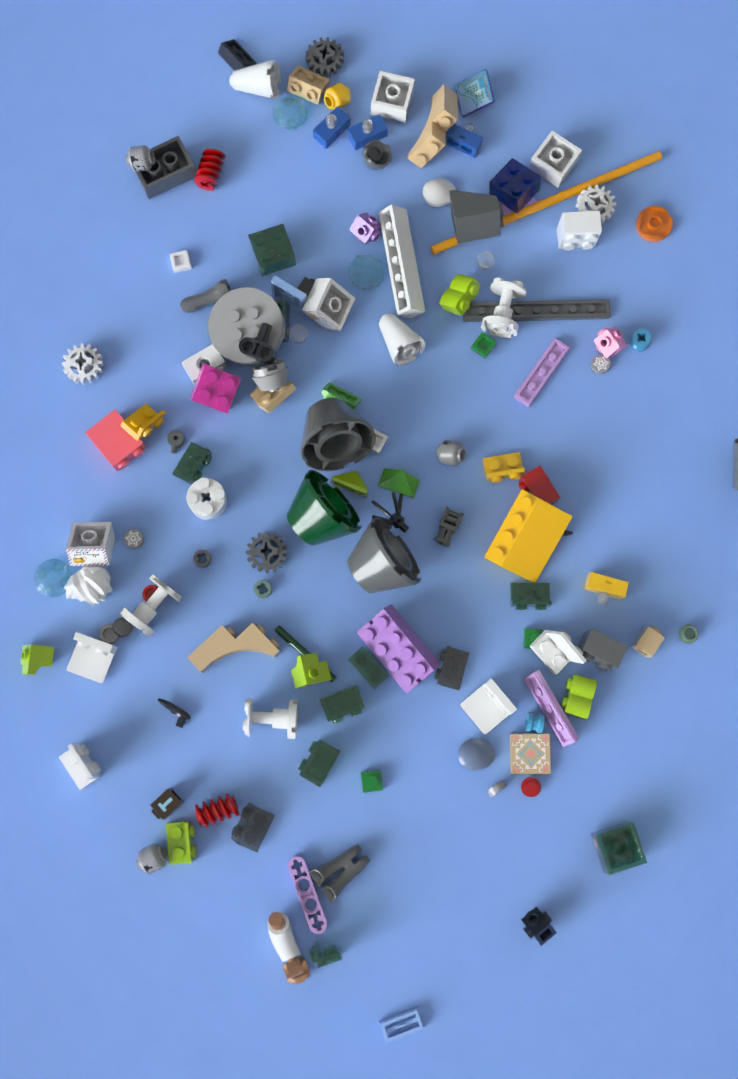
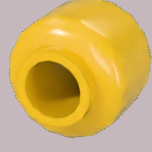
M336 83L327 88L324 96L326 106L332 110L337 106L340 109L347 106L351 100L350 89L342 83Z

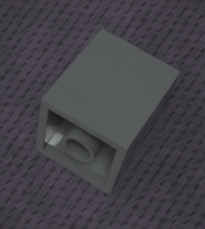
M457 190L449 191L451 217L457 244L501 235V227H504L503 218L500 216L503 214L502 203H498L497 196Z

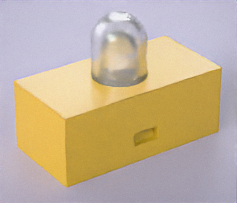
M590 572L587 575L584 589L598 593L597 604L599 606H606L609 597L620 600L625 598L629 582Z

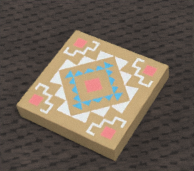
M509 734L511 774H551L550 734Z

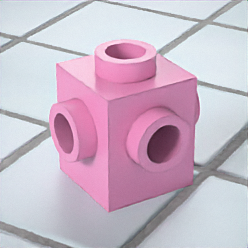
M615 327L602 329L597 333L598 337L593 340L597 350L605 358L615 356L627 346L622 333Z

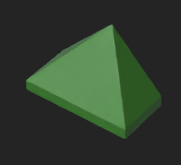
M330 382L321 391L324 399L339 398L352 409H355L362 400Z
M384 468L378 487L414 498L420 480L404 470Z

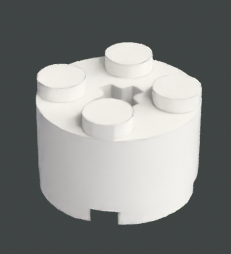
M200 478L189 487L186 500L188 506L197 517L203 520L216 519L225 512L227 508V495L219 482L210 478ZM205 497H207V498L210 497L211 500H210V501H207V500L204 501V498H205Z

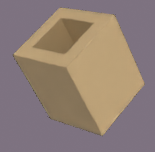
M648 626L642 630L632 648L646 658L653 657L665 637L661 635V631L653 626L650 628Z

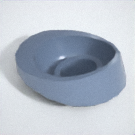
M480 738L465 741L458 750L460 763L470 770L485 769L490 766L495 756L492 745Z

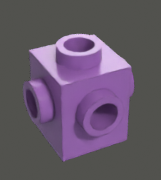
M365 212L356 217L349 230L356 235L360 242L366 244L378 239L381 224L376 217Z

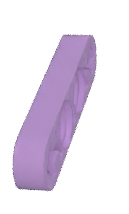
M294 856L288 863L292 881L310 930L315 934H321L327 927L326 916L305 859L302 856ZM294 860L303 863L300 870L301 873L306 871L307 875L295 878L294 875H298V871L296 868H292ZM307 879L310 883L309 889L301 890L298 886L299 881ZM310 898L317 902V907L314 910H309L305 906V902ZM320 910L321 914H317L319 921L324 922L321 925V929L313 927L315 923L314 916L309 918L308 914H314Z

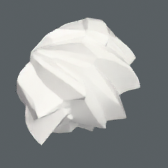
M84 566L74 575H71L64 586L67 600L70 598L78 599L81 602L86 601L92 606L95 603L99 604V600L105 601L106 594L113 591L110 585L111 577L107 569L100 566Z

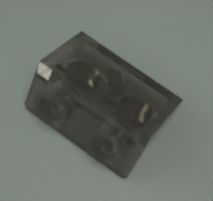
M447 646L446 650L442 649L439 658L442 661L441 668L436 669L434 679L437 680L436 685L459 691L469 652L454 649L451 646Z
M248 802L247 806L242 809L238 824L232 830L231 839L238 845L258 852L275 815Z

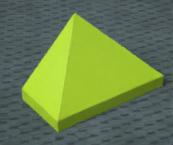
M358 471L332 476L331 484L363 497L368 495V489Z

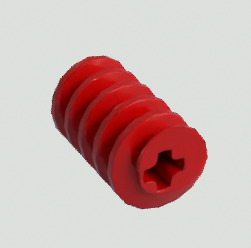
M205 149L202 152L200 164L194 178V182L199 188L214 191L215 188L213 186L217 185L216 179L220 177L218 173L222 171L220 166L224 164L222 160L226 158L223 152L216 149Z
M225 793V800L218 796L217 803L210 799L209 806L204 801L202 802L201 809L195 804V813L201 828L202 824L206 828L209 827L210 822L213 825L217 824V818L223 822L225 815L228 819H231L232 812L236 816L240 815L234 794L233 797H230L228 793Z

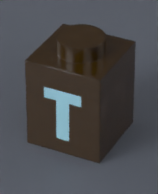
M168 788L150 805L153 808L151 812L156 818L165 820L184 801L172 788Z

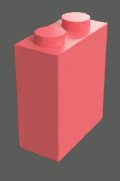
M114 409L85 433L116 471H118L119 469L126 468L129 465V461L134 457L141 456L147 447L140 439L137 441L120 426L124 419Z

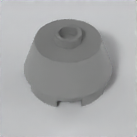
M275 360L272 364L262 365L261 368L260 365L252 368V379L261 391L275 392L287 384L288 367L285 365V361Z

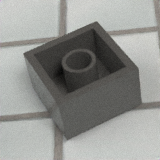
M592 628L584 632L578 648L584 653L583 657L587 660L586 662L592 661L597 664V668L607 671L619 667L628 646Z

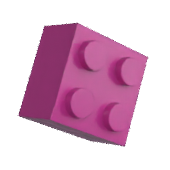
M203 363L190 399L228 414L241 378Z

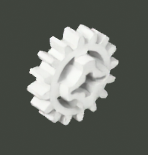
M595 185L594 189L588 186L587 191L583 189L581 195L577 198L576 207L579 208L577 212L600 211L601 224H604L605 219L609 221L611 215L615 212L614 208L617 205L616 202H613L615 196L609 195L611 190L604 191L605 186L601 189L598 188V185Z
M81 343L80 348L73 345L74 350L67 349L69 355H63V358L66 360L62 362L63 367H65L63 372L68 374L69 380L73 379L76 384L79 380L83 385H85L86 380L93 383L92 378L98 379L97 373H103L100 368L104 366L103 361H101L103 359L102 355L98 354L99 351L96 348L93 349L90 344L86 348L83 343ZM87 354L92 355L94 359H92L91 357L88 358ZM72 369L77 370L79 375L74 373Z

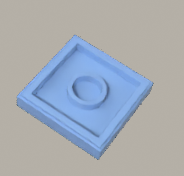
M274 275L271 280L272 298L288 308L290 307V309L298 314L304 315L305 313L302 312V309L307 300V294Z

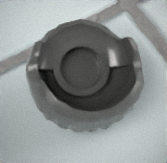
M372 140L363 148V160L371 169H383L392 160L390 146L385 145L379 140Z

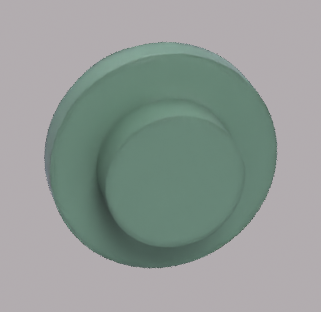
M687 624L680 628L679 638L682 642L691 644L698 639L699 633L695 626Z

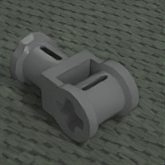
M446 506L440 521L439 533L433 540L442 546L449 547L451 536L458 529L464 513H457Z

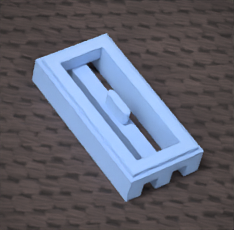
M417 1007L379 1021L386 1043L425 1029ZM414 1014L416 1015L413 1018H410L408 1020L385 1028V1026L388 1024L399 1021ZM418 1021L419 1025L413 1026L411 1028H408L406 1030H403L390 1036L387 1035V1033L391 1031L397 1030L399 1028H402L404 1026H407Z

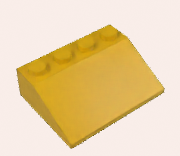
M521 489L484 558L536 583L573 516Z

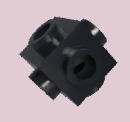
M537 907L529 911L521 919L526 926L523 928L530 939L534 937L541 946L557 933L550 924L553 921L546 911L541 913Z

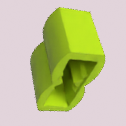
M457 274L453 278L449 289L442 295L439 304L444 311L462 316L469 309L471 301L478 295L481 286L475 278Z
M576 674L572 675L571 678L568 677L565 689H568L566 697L563 696L561 701V708H563L564 713L584 720L588 719L597 681Z

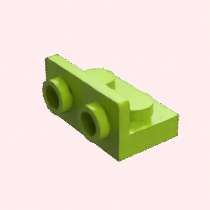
M191 820L166 823L169 865L194 862V858H197V849L192 841V837H195V827L191 825Z

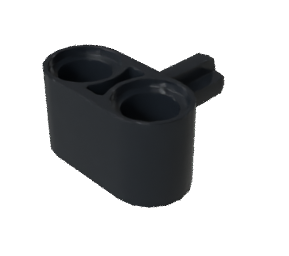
M262 323L257 338H243L239 342V350L245 356L265 364L275 362L277 352L267 343L272 326L268 323ZM252 343L253 349L246 352V345ZM265 350H271L270 357L263 358Z

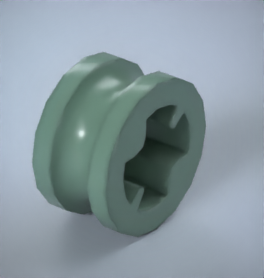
M260 580L255 583L254 592L259 598L270 596L272 588L267 581ZM265 584L266 589H268L267 593L260 594L258 587H262L261 585Z

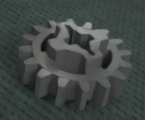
M320 37V42L313 40V45H308L306 64H309V70L314 69V73L320 72L321 76L327 73L329 77L330 72L337 74V68H342L344 50H341V44L336 45L335 39L330 42L329 37L326 38V41H323L322 37Z
M266 531L265 536L258 533L257 539L251 538L253 544H247L250 550L246 551V554L251 555L247 560L248 562H253L251 565L253 569L258 566V572L261 573L265 569L266 574H268L269 569L276 572V566L283 567L281 561H287L283 555L288 554V550H283L287 545L286 543H281V536L276 539V533L269 536L268 531ZM263 541V544L259 548H256V546ZM271 541L275 542L279 548L273 547ZM268 546L272 553H269L266 559L262 552H265ZM255 557L261 558L263 560V564L259 563L255 559ZM275 557H278V559H277L274 563L271 564V561H272Z

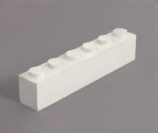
M390 205L379 212L395 306L398 316L412 319L424 313L425 306L406 209Z

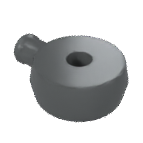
M173 430L168 434L167 441L172 446L171 453L176 454L177 448L181 447L185 442V435L179 430Z

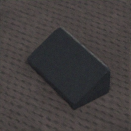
M235 39L221 42L218 54L234 71L257 64Z

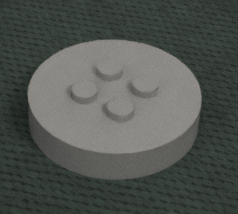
M237 288L224 294L213 306L208 320L209 337L215 349L227 360L238 365H257L262 362L245 356L239 350V342L245 337L256 339L261 324L268 323L272 326V331L267 343L277 352L285 336V319L278 304L267 293L256 288ZM247 344L245 347V351H251L253 349V344ZM265 350L263 358L270 357L271 350Z

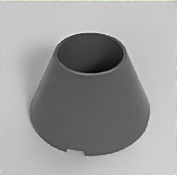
M325 398L314 403L307 411L301 444V457L306 465L314 470H340L344 468V465L353 461L357 463L367 456L374 447L376 434L373 427L343 400L339 398Z
M378 517L371 520L347 559L348 567L353 577L365 591L371 594L417 585L421 582V578L417 576L420 570L411 551L399 535L395 537L390 531L392 527Z

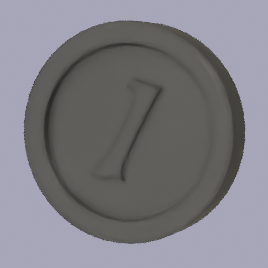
M123 617L116 619L113 623V631L117 636L126 637L132 632V624Z

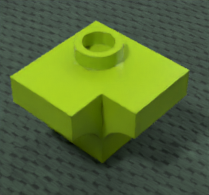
M23 645L20 665H23L22 675H35L40 667H52L54 647Z
M317 653L296 657V667L291 669L295 689L332 680L328 662H319Z

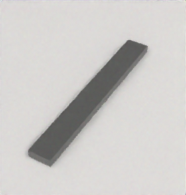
M609 299L511 301L510 308L513 310L511 318L513 321L610 318ZM471 302L469 309L463 314V322H482L484 317L494 314V309L496 306H499L500 302Z

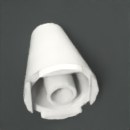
M269 60L235 70L230 75V85L237 91L277 99L280 94V90H277L278 84H281L278 63L274 64L275 60Z
M385 314L380 318L379 327L392 361L395 364L397 363L399 366L408 364L416 359L415 355L418 352L420 354L423 352L426 346L424 339L394 314Z

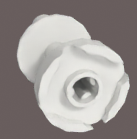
M495 278L494 282L491 283L490 289L496 295L501 296L500 304L495 307L492 316L483 318L481 329L484 332L487 329L490 331V335L500 338H511L512 334L515 337L517 336L519 325L511 320L513 310L510 308L512 299L525 297L527 291L521 281L509 282L501 278Z
M153 574L149 579L159 587L146 603L142 601L133 613L125 607L119 613L150 638L155 631L148 624L157 615L156 608L168 594L178 602L182 598Z
M253 698L245 699L247 719L243 721L245 735L251 737L253 723L272 724V728L287 729L288 739H296L298 700L290 699L289 709L274 708L273 712H254Z

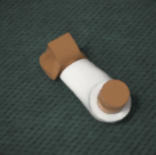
M273 912L269 916L267 923L269 936L282 962L287 961L282 967L288 982L300 984L310 976L309 967L304 956L297 958L301 953L295 941L289 918L284 913Z

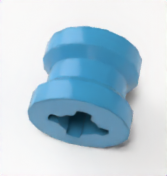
M646 329L636 330L630 341L631 347L635 351H644L651 341V334Z
M528 712L525 731L535 730L537 733H542L545 719L544 714L534 715L533 712Z

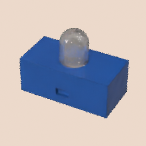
M337 106L313 129V138L327 149L351 125V117Z
M380 114L348 128V137L355 150L364 147L372 140H380L388 136V128Z
M472 123L465 124L464 128L453 124L445 132L446 145L473 158L476 157L481 148L483 137L473 133L475 127Z

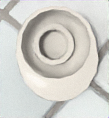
M441 178L432 179L424 185L423 196L428 205L443 207L450 203L449 191L456 189L448 180Z

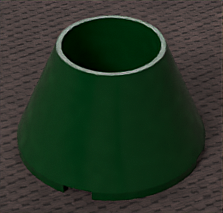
M309 470L305 474L286 515L295 533L312 546L357 533L361 529V525L358 527V522H360L359 516L348 499L337 487L332 488L327 483L328 478L315 470Z

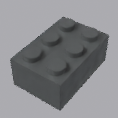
M179 136L151 148L155 157V163L152 165V168L135 172L148 199L185 183L196 176L195 165Z

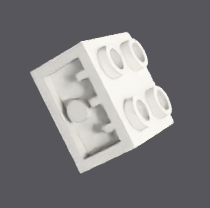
M544 630L530 645L531 649L555 675L569 662L584 664L587 661L583 657L584 653L582 650L572 644L571 637L565 632Z
M76 632L73 640L78 642L68 664L67 671L99 683H104L118 647Z
M492 678L460 704L483 734H487L508 715L517 710Z
M71 743L68 745L69 750L59 756V759L79 790H82L102 776L99 772L101 768L96 761L92 762L88 756L90 751L84 744Z

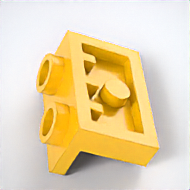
M145 404L122 421L120 426L138 441L143 436L145 438L149 436L154 427L159 428L165 421L163 417L166 412L162 410L157 413L148 404Z
M520 452L482 459L486 481H491L492 483L501 482L504 478H510V480L520 479L526 472L522 465Z

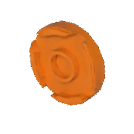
M660 206L647 207L639 213L636 220V229L639 235L650 242L664 240L670 234L673 227L672 217L665 208Z

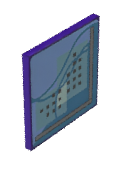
M487 69L455 84L463 118L495 102Z

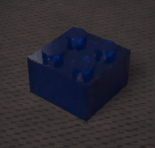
M512 158L489 182V195L497 196L499 202L518 214L540 191L541 176Z

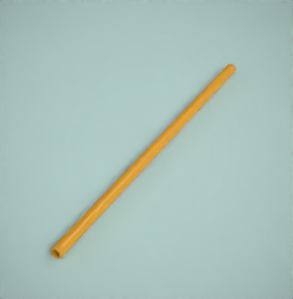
M657 151L502 216L503 223L507 225L581 194L583 189L587 191L588 186L592 188L595 185L600 186L662 159V154L660 151ZM456 236L430 246L432 254L435 255L459 244H457Z

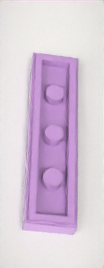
M554 338L513 398L529 408L570 347Z
M540 670L523 678L562 746L565 747L579 740V736Z

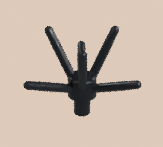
M392 492L396 512L394 514H390L376 501H372L373 505L389 517L387 519L373 515L372 519L375 517L381 518L384 522L394 528H399L402 532H406L409 529L404 523V517L401 516L403 494H399L397 502L396 494Z

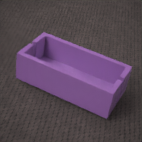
M392 604L382 609L371 621L356 632L406 694L441 666V663Z

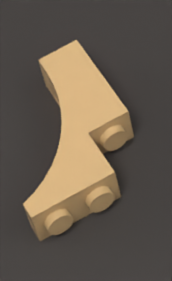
M445 84L432 96V106L427 123L416 144L408 153V159L419 168H423L446 145L445 132L458 120L457 94Z
M252 623L236 639L234 638L236 633L229 626L225 628L221 625L187 658L200 672L204 673L216 661L233 653L257 651L276 657L281 652L278 650L280 645L273 638L269 640L264 635L266 633L265 629L260 624L255 626Z

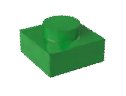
M481 332L470 349L486 359L497 342Z
M524 629L523 649H531L530 645L544 630Z
M380 770L361 772L363 793L383 790Z

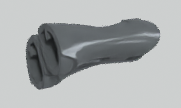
M226 279L220 280L219 283L209 290L184 298L180 303V307L187 313L196 312L206 305L215 304L224 294L231 291Z
M358 844L349 848L332 861L309 871L314 881L320 887L332 875L345 868L341 874L321 888L331 904L339 897L346 885L370 862V859L365 855L362 859L357 860V863L353 864L351 859L355 858L362 851Z

